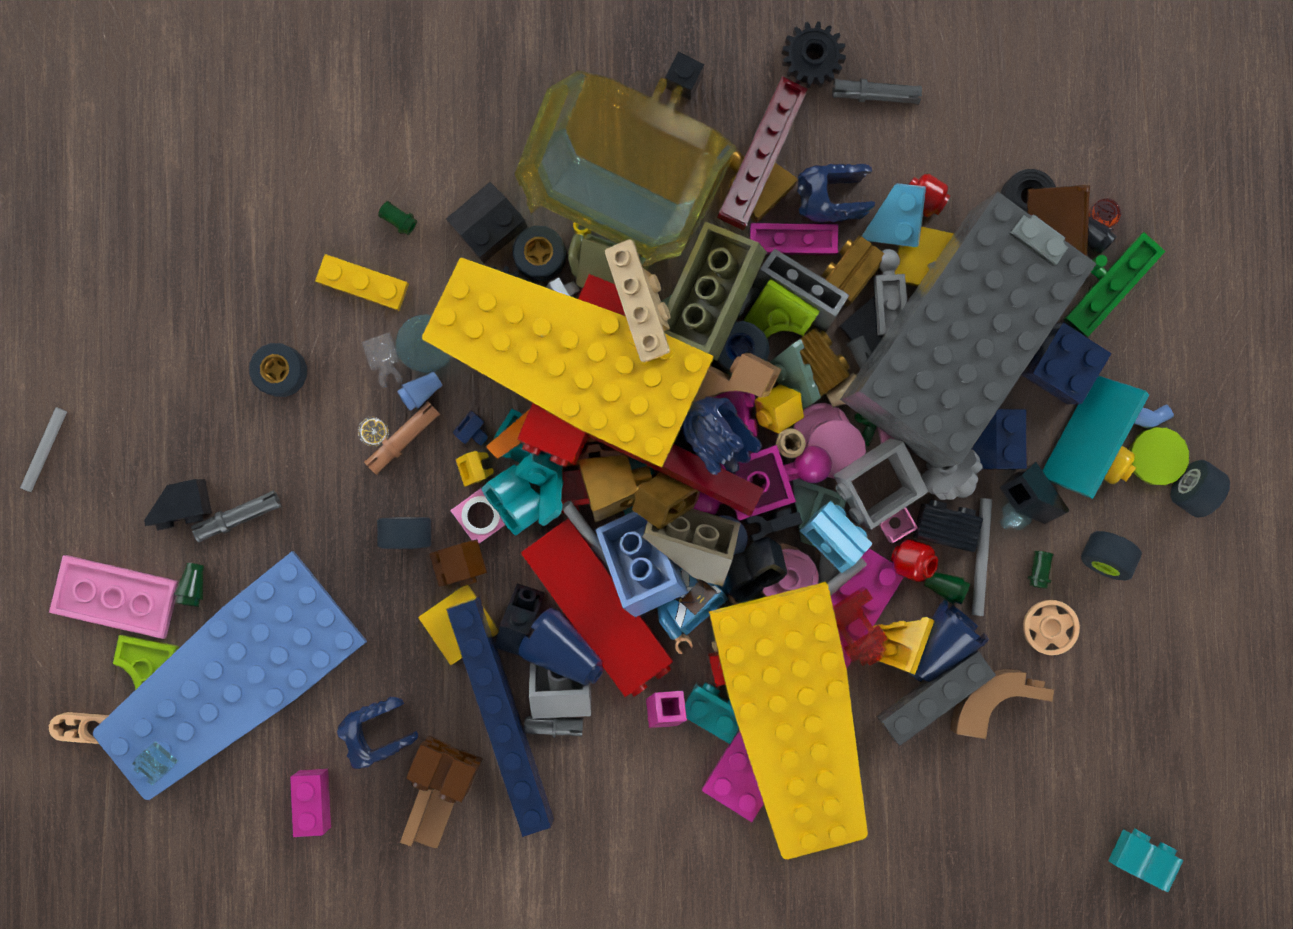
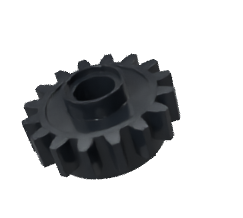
M817 21L815 28H811L810 24L805 22L803 31L796 26L793 30V36L788 35L786 37L785 43L788 46H783L781 54L787 57L783 59L782 66L789 67L787 76L793 75L796 78L795 83L804 82L807 88L817 83L818 87L821 88L824 80H827L829 83L833 82V73L840 74L843 68L840 64L844 63L846 55L840 53L844 51L846 46L845 43H837L841 36L840 33H836L833 36L830 34L831 25L823 30L819 21ZM815 51L819 54L820 59H810L806 53Z

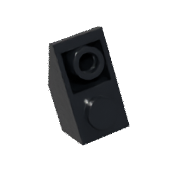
M1037 462L1027 466V469L1014 473L1000 486V489L1016 512L1043 524L1069 512V508Z
M192 479L167 485L145 518V526H156L158 531L175 527L174 522L185 520V524L204 521L203 515L212 514L205 479Z
M516 584L499 627L495 648L519 655V647L524 636L530 639L533 630L531 626L536 621L545 592Z

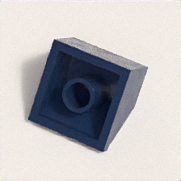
M998 409L971 448L980 457L981 470L1027 469L1026 409Z

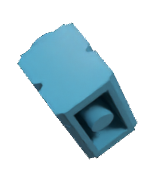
M831 501L821 507L800 529V532L841 573L856 564L872 545L871 541L867 538L866 532L861 527L855 526L846 517L844 509L834 505Z

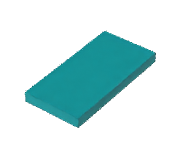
M1098 376L1083 403L1078 404L1042 470L1051 483L1093 499L1147 401L1149 394L1145 390Z

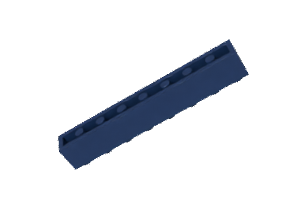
M480 596L453 605L446 610L522 837L551 828L554 817L498 650L495 648V641L492 637Z

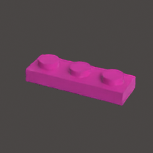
M750 223V239L759 242L767 251L766 255H770L774 248L784 255L838 254V224Z

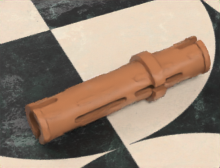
M428 401L425 402L389 439L385 438L382 441L383 445L364 463L378 475L395 457L399 458L402 455L401 451L441 414Z

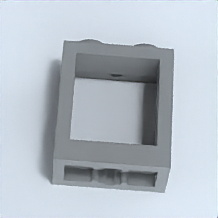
M889 438L833 475L838 483L836 485L838 494L843 500L847 501L851 508L848 512L852 520L857 525H862L871 530L929 492L904 442ZM888 458L902 488L866 511L851 481Z

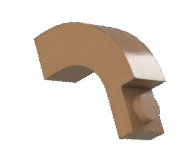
M1003 669L993 671L996 675L994 678L955 706L950 730L959 735L986 739L990 715L1001 701L1010 697L1020 696L1052 702L1054 690L1046 687L1045 681L1027 678V683H1025L1026 673L1020 670Z

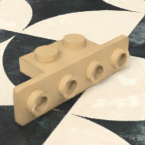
M631 239L607 248L605 255L640 360L645 363L668 354L670 348L664 331L670 329L667 320L671 317L667 305L660 300L658 292L661 291V286L655 274H651L642 267L635 243Z

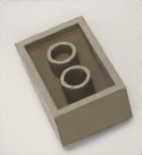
M692 508L660 530L647 521L643 538L693 578L723 587L733 559L741 523Z

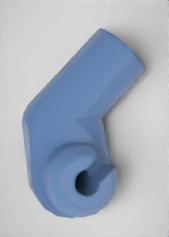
M1164 405L1155 411L1142 408L1134 424L1151 429L1173 418L1174 414L1168 405Z

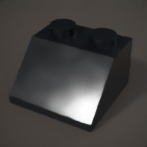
M491 182L446 218L483 264L528 227L521 214Z

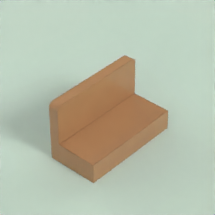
M429 787L428 791L419 790L400 843L412 846L416 841L432 848H438L454 803L441 799L439 797L440 791Z

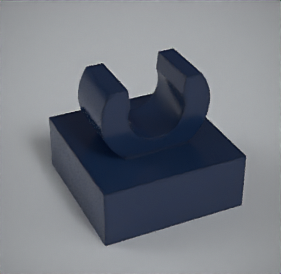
M472 410L453 431V434L464 444L472 438L482 446L488 439L486 433L480 429L484 421Z

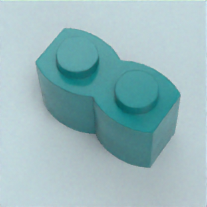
M512 465L487 482L481 489L488 502L498 511L504 524L516 536L539 520L540 493L535 492L531 488L529 481L516 476L517 466Z
M1135 828L1132 833L1123 829L1108 861L1159 889L1169 892L1184 861L1175 856L1177 850L1162 842L1158 846L1150 843L1151 837Z

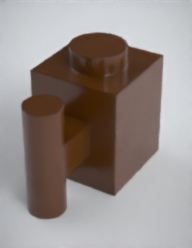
M477 539L429 553L439 587L459 582L460 587L477 582L476 576L487 573Z

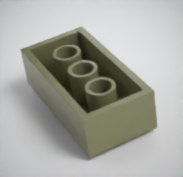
M705 222L667 305L671 317L667 320L670 329L664 331V333L713 355L714 360L718 361L767 251L759 242Z

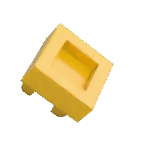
M473 451L455 459L464 487L478 483L493 474V468L484 470L481 465V461L489 457L488 453Z

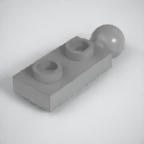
M891 249L882 251L885 254L882 256L879 269L883 272V275L873 277L878 335H885L907 303L905 274H895V270L900 264V258Z

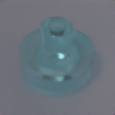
M1010 502L1002 507L1004 518L1000 520V524L1003 528L1009 529L1012 526L1017 530H1022L1032 522V518L1016 512Z

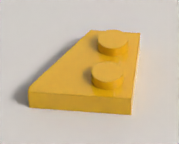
M922 617L921 620L898 621L890 625H874L863 642L859 654L915 675L934 620Z

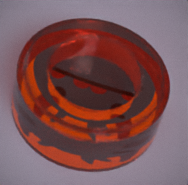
M1105 198L1092 205L1089 217L1108 227H1112L1119 221L1121 209L1117 202Z

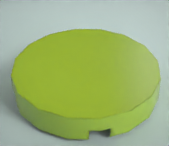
M1155 427L1142 431L1136 436L1137 438H1135L1134 442L1131 443L1129 450L1135 455L1132 465L1136 467L1133 473L1145 481V483L1150 485H1167L1177 481L1185 473L1189 464V450L1185 440L1177 432L1168 428Z

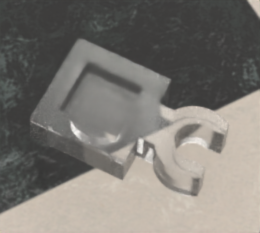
M386 333L362 342L371 370L380 369L381 371L378 376L380 385L383 388L388 387L386 377L389 374H394L396 381L401 383L403 381L402 375L393 366L394 363L400 362V358L392 334Z

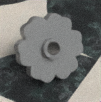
M970 450L963 462L958 465L934 468L929 463H926L928 470L922 475V479L931 494H935L940 500L968 497L976 489V483L978 482L976 474L982 469L980 457L974 450Z

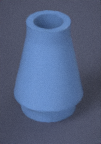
M432 371L428 375L402 384V388L397 393L409 410L415 407L419 409L443 385Z

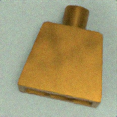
M737 150L726 161V164L736 175L744 156ZM777 163L774 164L750 217L754 223H758L795 187L798 181L795 176ZM736 175L730 180V184H729V187H730V188H731V185H732V183H733V181H734Z
M626 455L579 460L582 478L595 522L633 506L636 498L634 493L637 487L642 482H648L652 479L649 466L631 470Z

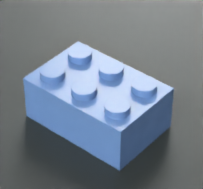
M633 511L595 529L622 607L631 615L637 617L689 592L679 566L643 538L647 520Z

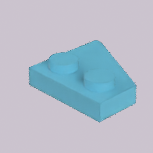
M895 184L862 237L870 242L918 247L926 187Z

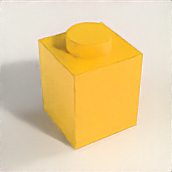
M781 384L774 387L769 396L755 399L758 424L778 434L804 418L801 393Z

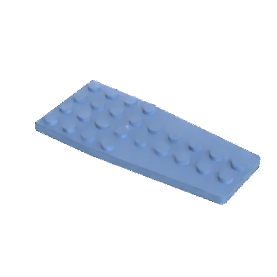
M291 551L208 620L94 729L93 736L139 794L146 800L152 799L295 701L363 646L367 640L298 555Z

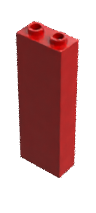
M589 274L578 299L626 316L616 285ZM532 403L517 440L524 444L523 450L537 456L542 451L552 455L550 458L551 462L567 467L568 463L576 466L587 441L588 433L577 429Z
M569 518L521 552L577 632L601 658L603 668L624 697L630 693L633 697L637 696L648 687L645 682L654 676L658 680L671 670L669 666L673 663L671 656L641 615L634 617L623 609L611 574Z

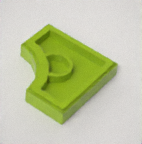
M770 278L743 321L757 326L764 332L766 338L780 331H790L804 336L820 311Z
M122 634L118 637L113 664L123 668L131 676L136 690L179 649V646Z

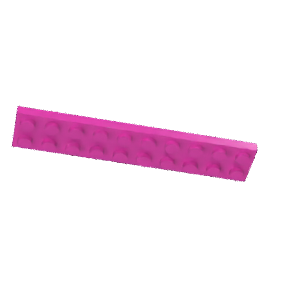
M868 549L862 556L867 565L831 595L846 669L904 578L895 572L892 562L871 549ZM738 729L733 740L703 785L702 791L750 822H753L764 803L740 730Z

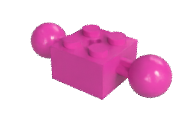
M776 445L761 450L758 453H752L751 459L747 463L739 462V470L735 475L749 482L753 481V475H757L759 479L764 478L765 484L761 485L764 491L751 517L796 502L789 482L799 478L807 483H819L825 480L831 472L832 460L825 449L819 446L805 447L801 455L795 458L794 462L783 465ZM700 492L698 501L693 509L715 515L719 506L724 503ZM734 509L739 521L750 517Z

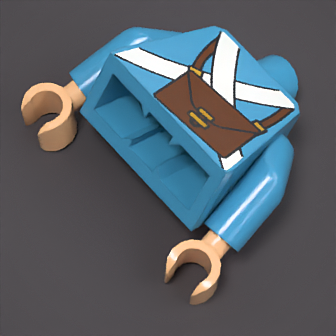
M680 568L689 593L657 607L659 623L670 639H675L676 651L679 654H683L682 649L678 646L679 643L686 641L691 648L693 647L688 634L709 616L708 611L716 610L728 599L734 605L739 603L728 594L726 581L723 587L693 578Z

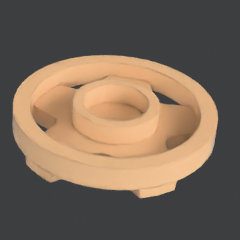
M1044 600L1036 603L1028 610L1023 620V632L1026 641L1033 649L1046 655H1059L1068 651L1076 643L1079 636L1080 625L1076 613L1071 607L1060 601ZM1056 605L1062 607L1068 613L1059 614ZM1042 607L1041 614L1039 616L1033 615L1038 609ZM1073 626L1072 636L1069 640L1066 631ZM1029 629L1035 631L1036 633L1034 640L1030 635ZM1051 643L1059 648L1056 650H1045Z

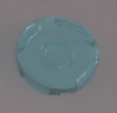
M427 314L414 316L407 320L398 331L396 339L397 353L402 362L412 370L422 373L440 370L447 365L451 358L450 355L422 339V335L431 318V315Z

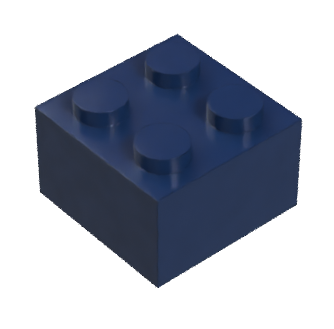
M1064 322L1056 323L1021 375L1067 405L1082 404L1112 353Z

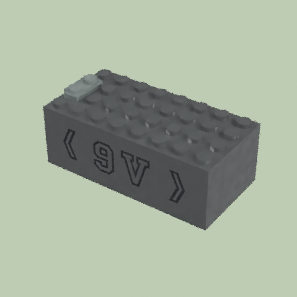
M996 192L968 213L840 400L894 439L904 442L909 450L934 468L961 464L1096 263L1066 242L1064 236L1034 214L1032 216L1001 193Z

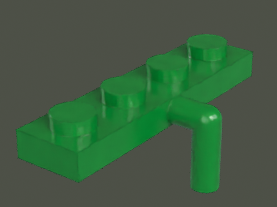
M1143 232L1108 270L1103 268L1108 262L1106 256L1099 255L1092 259L1096 265L1091 273L1098 281L1063 320L1088 338L1166 251Z

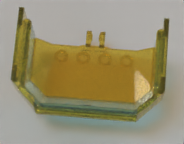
M577 70L547 88L514 174L519 186L522 185L528 200L526 203L531 214L542 206L618 244L631 239L635 243L638 254L647 257L642 265L644 268L653 265L655 262L680 256L714 200L737 147L716 129L675 110L683 93L682 87L677 86L673 90L668 106L659 102L667 86V80L662 77L657 83L652 97H649L612 78Z

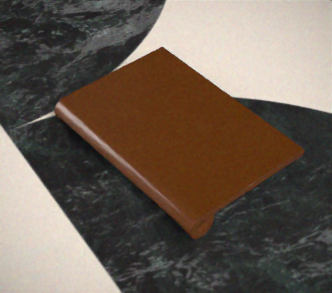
M1090 185L1029 189L1027 213L1031 216L1034 214L1064 236L1066 242L1087 256Z

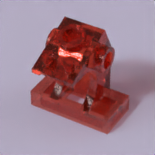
M861 587L833 605L837 628L848 644L843 648L853 663L858 660L862 666L866 663L873 665L885 656L883 654L887 651L885 642L888 641L881 627L877 625L873 628L861 606L873 599L865 587ZM859 618L868 633L853 641L845 627Z

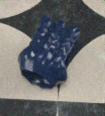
M828 164L826 166L815 165L806 168L798 174L797 192L801 196L800 215L817 223L826 221L835 223L836 221L842 222L844 220H860L869 213V210L875 206L874 201L833 204L827 193V184L859 183L867 174L872 172V167L866 164Z
M705 397L692 403L681 427L684 440L698 453L699 458L705 463L708 472L713 475H718L721 472L720 463L724 465L727 471L736 474L739 470V462H749L751 459L750 451L758 453L762 447L759 439L754 437L753 432L743 423V420L738 416L735 406L728 398Z
M389 697L386 701L363 706L360 710L348 714L338 725V737L344 740L348 747L347 757L353 769L370 767L374 762L385 760L390 755L399 752L403 747L411 745L418 738V733L415 731L375 749H371L365 740L362 722L403 705L404 702L401 698Z

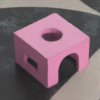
M906 507L879 524L889 543H894L918 529ZM893 517H897L900 520V526L896 529L892 528L889 524L890 519Z

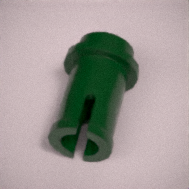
M386 201L379 209L378 217L398 228V233L400 234L405 233L409 235L416 227L417 220L414 219V215L412 213L406 214L391 204L390 201Z
M1034 551L1031 576L1027 578L1030 580L1029 586L1047 589L1048 584L1052 582L1049 579L1054 554L1045 551Z

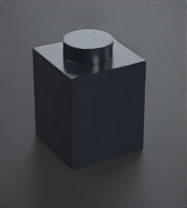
M678 51L665 76V88L691 100L703 77L705 64Z

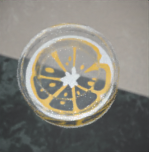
M377 417L365 418L358 427L360 440L369 446L383 444L382 441L388 438L389 435L387 424Z

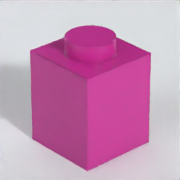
M683 691L658 692L646 698L649 728L678 726L687 721Z

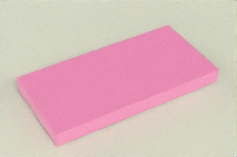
M63 555L49 613L165 639L167 638L176 596L173 594L179 581Z

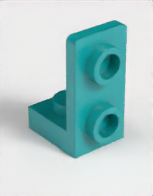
M531 453L517 465L516 476L540 486L539 524L545 526L554 518H557L563 508L561 502L564 482L562 478L563 466L551 462L550 459L542 455L537 456Z

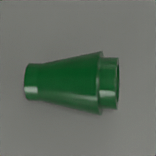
M186 563L185 570L173 594L176 596L175 603L199 607L200 600H203L204 565Z
M935 572L931 578L926 579L924 586L951 604L958 603L962 605L970 583L964 581V577Z

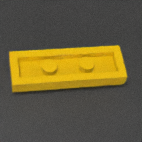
M324 254L315 280L319 284L400 311L409 285L408 282L327 254Z

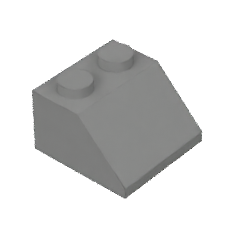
M530 662L529 701L532 719L591 716V682L583 685Z

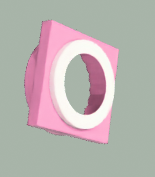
M481 488L450 510L471 540L477 539L479 544L505 526L498 511L488 502ZM477 502L487 503L494 513L492 523L485 528H476L468 521V510Z

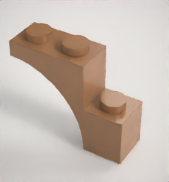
M745 353L741 357H736L730 368V372L733 373L732 376L710 366L693 403L705 397L714 398L728 391L747 392L760 398L769 396L782 369L751 353Z

